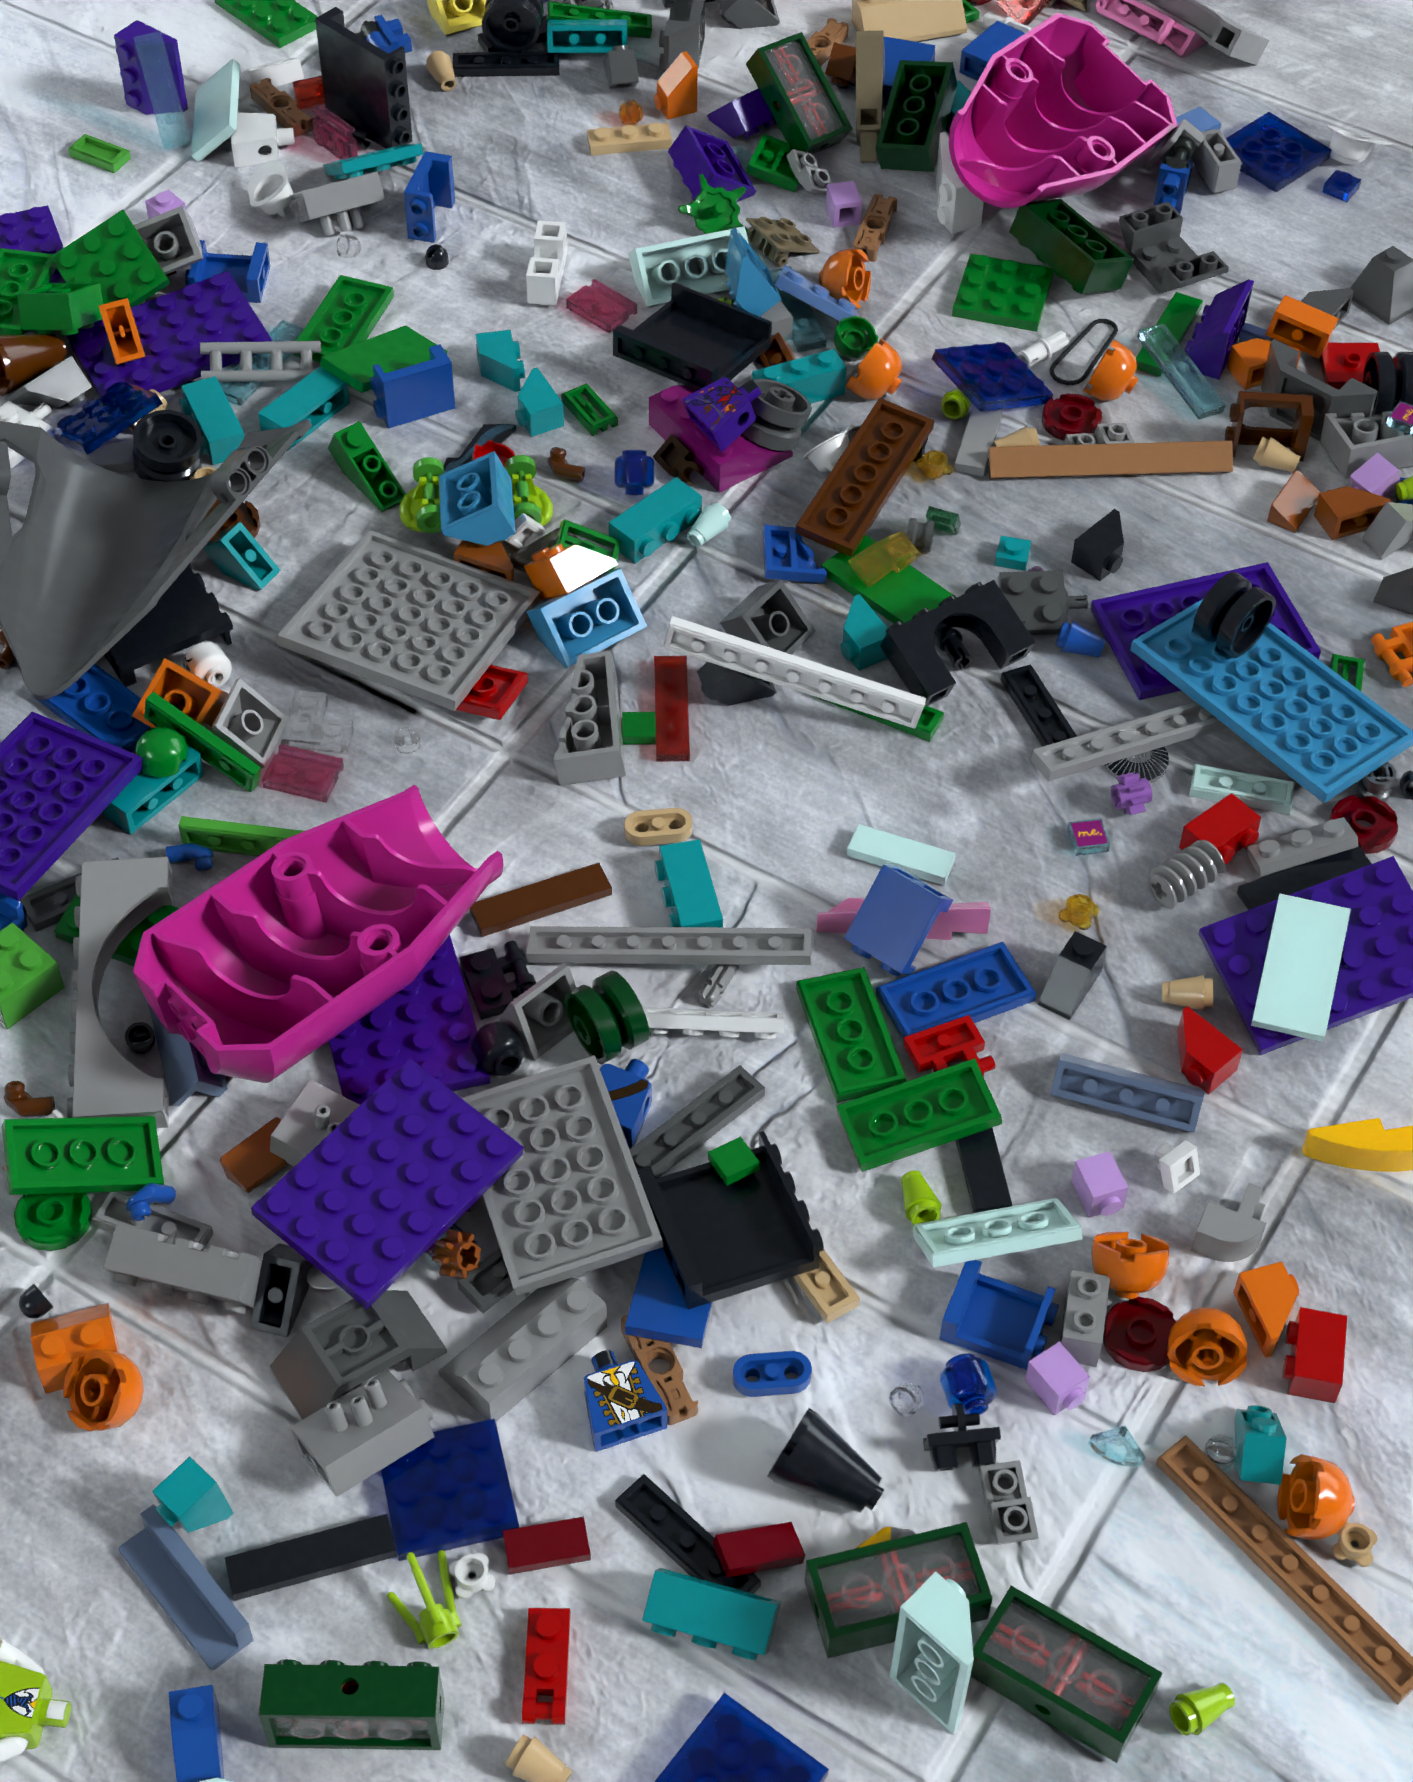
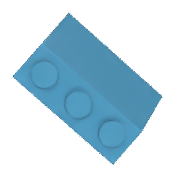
M734 227L730 230L725 266L728 277L726 284L731 290L729 293L734 299L733 304L735 307L760 317L782 299L777 287L774 286L775 282L770 270Z
M495 451L439 475L441 531L445 536L488 546L495 542L504 541L511 535L516 534L512 479Z
M621 568L606 571L570 593L556 596L526 611L540 642L565 668L576 664L578 655L599 652L647 627Z

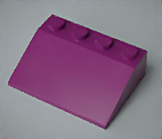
M685 385L671 386L649 397V425L665 441L671 434L677 436L695 454L691 461L704 469V473L701 476L719 493L793 456L792 450H771L752 442L743 434L721 452L689 419L682 399L696 392V390Z

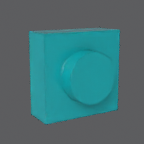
M1001 535L994 566L1026 571L1032 541Z

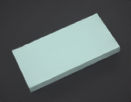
M234 59L230 60L196 89L191 156L198 162L236 132L240 64Z
M1279 894L1251 1026L1324 1042L1351 909Z
M1058 1198L913 1225L914 1239L933 1268L1083 1240L1082 1227Z

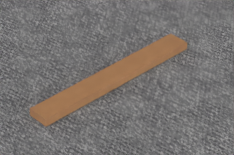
M1232 440L988 448L989 479L1228 473L1233 471Z
M1185 1435L1157 1458L1156 1465L1397 1705L1413 1692V1657L1193 1441Z

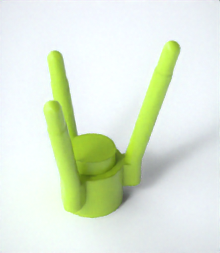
M439 1550L437 1555L446 1609H444L442 1604H435L413 1552L407 1554V1560L426 1605V1608L419 1614L420 1622L418 1623L394 1592L387 1594L389 1601L414 1632L418 1644L421 1645L426 1642L429 1649H437L454 1641L459 1635L457 1628L462 1626L456 1613L449 1567L444 1550Z

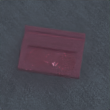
M321 104L312 107L311 110L316 115L313 118V137L316 143L340 160L358 156L356 139L352 136L355 128Z
M596 279L592 280L590 286L585 285L566 299L567 309L607 333H611L616 327L626 322L630 314L635 315L637 313V303Z
M280 744L277 755H274L262 778L263 788L326 803L338 780L339 772L344 768L343 758Z

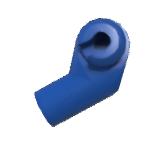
M194 843L166 847V854L170 863L194 860L195 868L198 871L209 870L214 865L212 861L214 854L207 847Z
M148 1183L129 1197L126 1209L130 1211L133 1220H145L144 1216L149 1217L152 1212L150 1204L154 1202L171 1204L175 1200L176 1191L172 1186Z

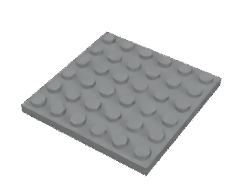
M369 530L278 633L277 645L455 711L528 617L526 611L536 607L539 603L541 591Z

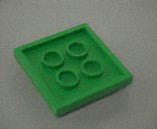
M123 209L50 257L66 283H100L103 304L128 298L132 308L171 284Z
M970 253L953 305L952 316L1037 332L1053 280L1054 270L1042 265H1032Z

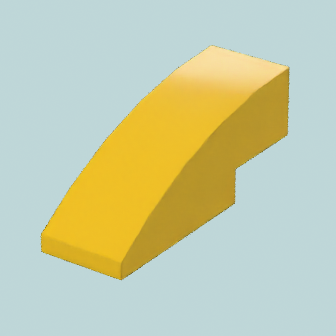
M1380 1118L1312 1128L1308 1129L1302 1151L1304 1156L1350 1169L1381 1172L1413 1170V1125L1384 1130Z

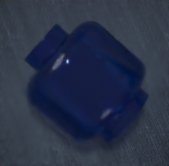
M625 450L622 451V456L615 459L614 483L616 487L625 489V495H644V489H649L654 485V459L647 456V451Z
M961 1354L951 1358L941 1372L940 1383L951 1409L954 1403H962L966 1414L979 1413L980 1415L988 1410V1405L997 1396V1386L988 1363L982 1358L975 1357L973 1354Z

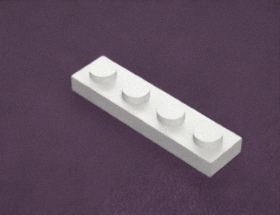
M643 1007L651 1034H666L668 1029H683V1034L691 1036L704 1035V1030L719 1031V1036L739 1037L740 1032H755V1037L762 1039L776 1038V1033L784 1034V1013Z

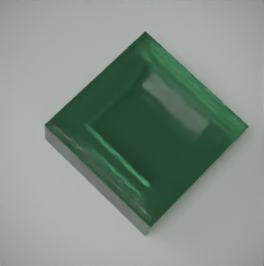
M929 506L926 519L927 521H935L936 530L954 535L958 534L961 526L959 514Z

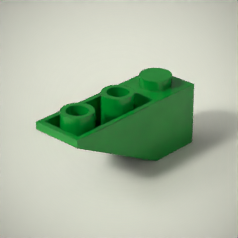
M361 422L354 423L334 433L328 450L343 474L381 512L400 504L406 493Z

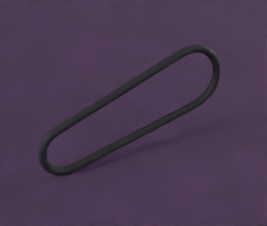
M1097 319L1090 323L1052 363L1050 367L1052 378L1064 385H1076L1084 381L1116 336L1118 326L1115 322L1109 319ZM1106 323L1113 327V333L1081 378L1067 381L1056 376L1054 373L1055 367L1096 324Z

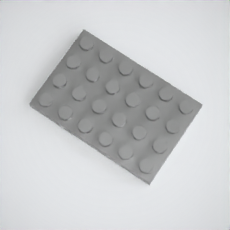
M595 1055L462 1097L465 1102L524 1147L523 1155L483 1194L515 1296L664 1247Z

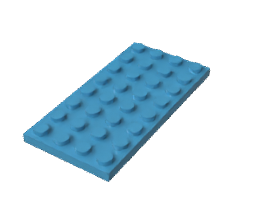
M1202 599L1132 641L1130 650L1323 803H1326L1413 745V731L1271 623H1269L1262 636L1251 649L1237 658L1231 657L1218 649L1216 641L1208 642L1194 632V617L1203 601Z

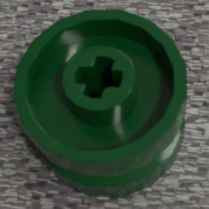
M611 970L597 977L593 981L592 988L583 984L565 995V1008L572 1029L588 1055H595L597 1063L604 1064L618 1057L621 1054V1047L631 1050L649 1040L650 1030L643 1007L634 990L618 972Z

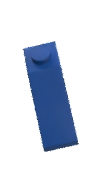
M213 1685L170 1691L171 1736L177 1782H199L216 1777L224 1778L219 1704Z

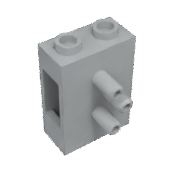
M377 171L293 194L290 208L294 218L298 217L299 223L320 218L324 236L328 237L335 235L331 215L336 214L341 232H347L352 229L347 213L348 210L354 228H362L365 224L360 207L383 201L385 196Z
M309 1079L271 1134L270 1152L283 1158L287 1163L296 1166L360 1105Z
M388 1369L290 1427L302 1457L336 1497L434 1438L429 1423L433 1419V1415L427 1403L422 1398L416 1400L406 1380L398 1381Z

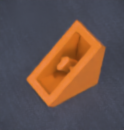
M128 298L99 305L116 365L144 358L145 353Z

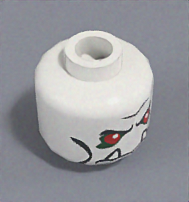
M201 642L194 645L188 650L183 661V666L186 670L218 688L225 684L231 676L232 666L230 660L221 648L212 642Z

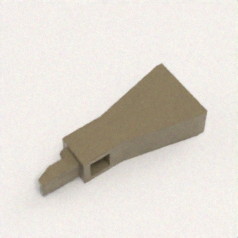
M883 30L856 31L857 142H860L861 163H876L877 160L875 146L883 121L885 45Z

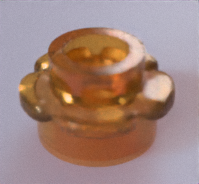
M628 100L627 103L621 104L619 117L622 124L636 126L638 125L637 122L642 120V107L635 100Z

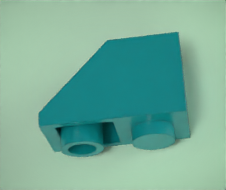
M511 330L475 334L477 360L481 376L514 392L520 391V379L525 378L523 360H517L521 358L518 341H513Z
M1251 1405L1247 1407V1410L1236 1409L1235 1467L1241 1481L1281 1485L1287 1437L1277 1414L1272 1413V1410L1267 1407Z

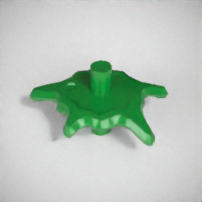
M702 173L699 174L700 194L696 196L693 202L679 206L678 211L693 217L695 226L703 231L704 234L729 230L734 227H743L744 225L738 220L741 207L737 204V201L745 193L746 187H740L732 191H726L723 187L713 188L709 186Z

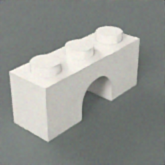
M539 220L537 222L534 236V257H530L526 274L527 302L530 304H557L567 254L566 222Z

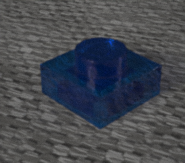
M1336 170L1324 183L1322 193L1348 202L1360 188L1362 179L1354 177L1347 172Z

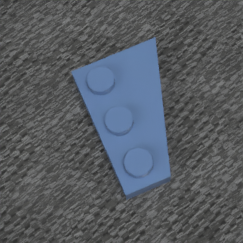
M784 264L774 286L838 321H841L842 318L858 316V311L854 309L855 305L844 298H840L838 301L829 295L830 292L826 288L813 283Z

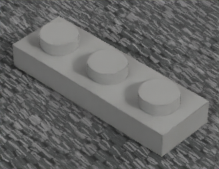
M1342 817L1247 846V854L1260 877L1356 848L1358 847V836L1345 818Z

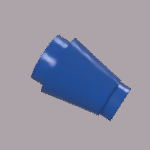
M1073 621L1071 624L1063 622L1055 646L1062 648L1061 652L1099 658L1106 640Z

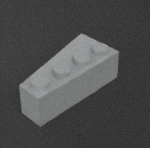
M1394 411L1382 412L1381 417H1364V412L1351 413L1350 418H1337L1336 413L1325 414L1320 444L1345 479L1350 478L1351 474L1377 452L1397 469L1413 466V424L1390 417Z
M611 650L578 655L571 684V697L565 709L566 718L559 734L560 743L553 759L560 786L626 776L617 676Z
M117 1223L103 1269L114 1273L113 1280L119 1283L136 1287L137 1281L141 1280L151 1283L149 1289L151 1291L172 1296L173 1290L176 1289L187 1292V1300L208 1305L211 1298L224 1302L222 1309L245 1315L246 1308L254 1309L262 1260L252 1254L244 1252L238 1254L210 1245L209 1249L204 1248V1245L179 1237H174V1240L168 1239V1236L161 1233Z

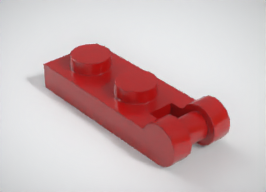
M528 1608L522 1724H535L536 1720H552V1725L566 1724L570 1608ZM537 1695L553 1696V1702H537Z

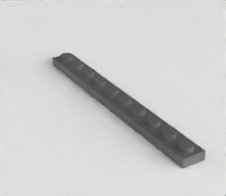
M739 1065L629 1149L636 1169L650 1165L655 1177L659 1178L764 1097L765 1087ZM500 1249L482 1261L478 1268L469 1271L466 1279L460 1278L457 1281L458 1289L482 1313H485L513 1291Z

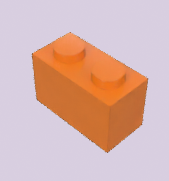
M1285 295L1277 307L1265 335L1291 347L1298 348L1300 351L1319 359L1332 336L1339 318Z

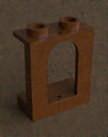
M1239 391L1237 402L1231 403L1229 420L1232 422V426H1227L1225 430V441L1232 440L1233 457L1235 458L1238 444L1258 446L1262 437L1267 439L1272 437L1283 446L1290 447V451L1301 456L1299 461L1303 462L1314 420L1313 395ZM1250 407L1297 409L1293 428L1283 429L1244 425L1242 422L1245 409Z

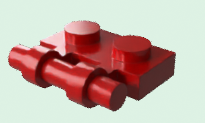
M970 1015L904 1037L903 1046L918 1073L929 1069L936 1072L948 1068L946 1063L962 1059L965 1062L975 1058L983 1077L985 1072L996 1068L995 1061L991 1055L979 1059L976 1054L984 1051L985 1041Z

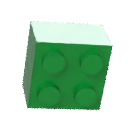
M48 283L17 294L22 330H35L36 335L51 334L53 330H60L61 335L79 333L78 329L92 328L95 326L94 322L102 320L99 305L103 304L100 283Z

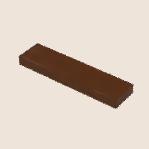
M596 863L477 901L470 908V913L481 937L610 896L612 895V886L600 863Z

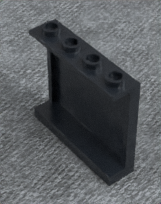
M337 7L315 18L326 112L341 120L347 119L352 121L353 126L371 133L372 141L385 149L411 143L413 140L405 48L401 46L391 53H387L345 28L343 11Z
M674 282L671 287V300L634 330L622 325L613 330V356L698 391L722 377H727L731 381L771 347L772 321Z
M190 563L160 597L156 606L104 656L122 684L128 687L137 683L135 669L200 642L221 635L227 645L232 644L230 631L233 630V624L226 612L221 613L215 595L212 592L207 593L201 575L198 572L193 573Z
M764 1131L759 1132V1147L751 1149L760 1162V1170L728 1186L710 1162L659 1178L655 1177L650 1165L637 1169L663 1241V1253L688 1309L819 1268L820 1252L824 1250L820 1232L817 1228L812 1230L809 1224L810 1217L804 1200L798 1201L796 1198L793 1177L789 1171H783L780 1151L775 1143L770 1144Z

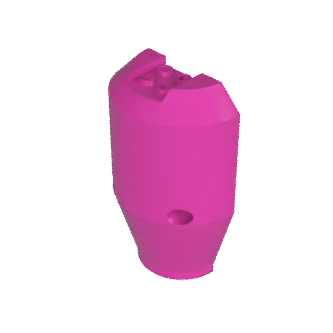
M1056 13L991 56L964 107L957 111L949 130L951 161L957 175L967 189L982 201L996 207L1016 208L1029 202L1085 194L1106 183L1167 137L1178 126L1171 98L1151 79L1144 82L1108 48L1107 45L1110 43V40L1091 22Z
M412 785L399 794L282 840L143 932L133 973L145 998L167 1031L173 1034H180L185 1040L191 1042L206 1058L211 1073L260 1083H269L411 984L486 887L502 875L503 856L497 850L478 869L467 863L440 833L423 803L419 788Z

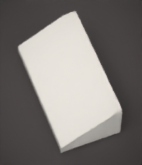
M289 58L243 71L249 85L255 82L260 84L261 80L265 78H270L271 84L274 87L304 79L300 59Z

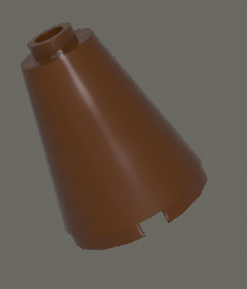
M54 334L0 335V395L10 394L64 361L67 355L64 341Z

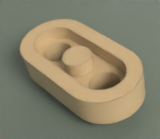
M681 808L636 811L625 819V837L630 843L638 846L683 842L692 834V816Z

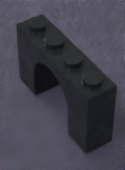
M992 580L984 585L981 582L972 585L965 591V594L957 598L955 595L949 596L938 605L939 607L931 611L929 608H925L916 613L912 620L904 624L902 621L894 623L885 631L886 635L880 647L909 692L926 698L925 705L929 706L947 697L956 684V681L936 652L934 634L937 631L948 627H958L972 632L982 641L1000 670L1026 657L1034 646L1035 641L996 582Z

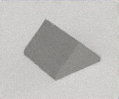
M238 678L235 680L211 729L214 735L263 769L266 767L289 718L242 679Z
M566 963L561 964L510 1002L498 1018L500 1022L507 1023L513 1028L522 1041L526 1054L534 1061L573 1032L565 1008V995L577 987L569 965Z

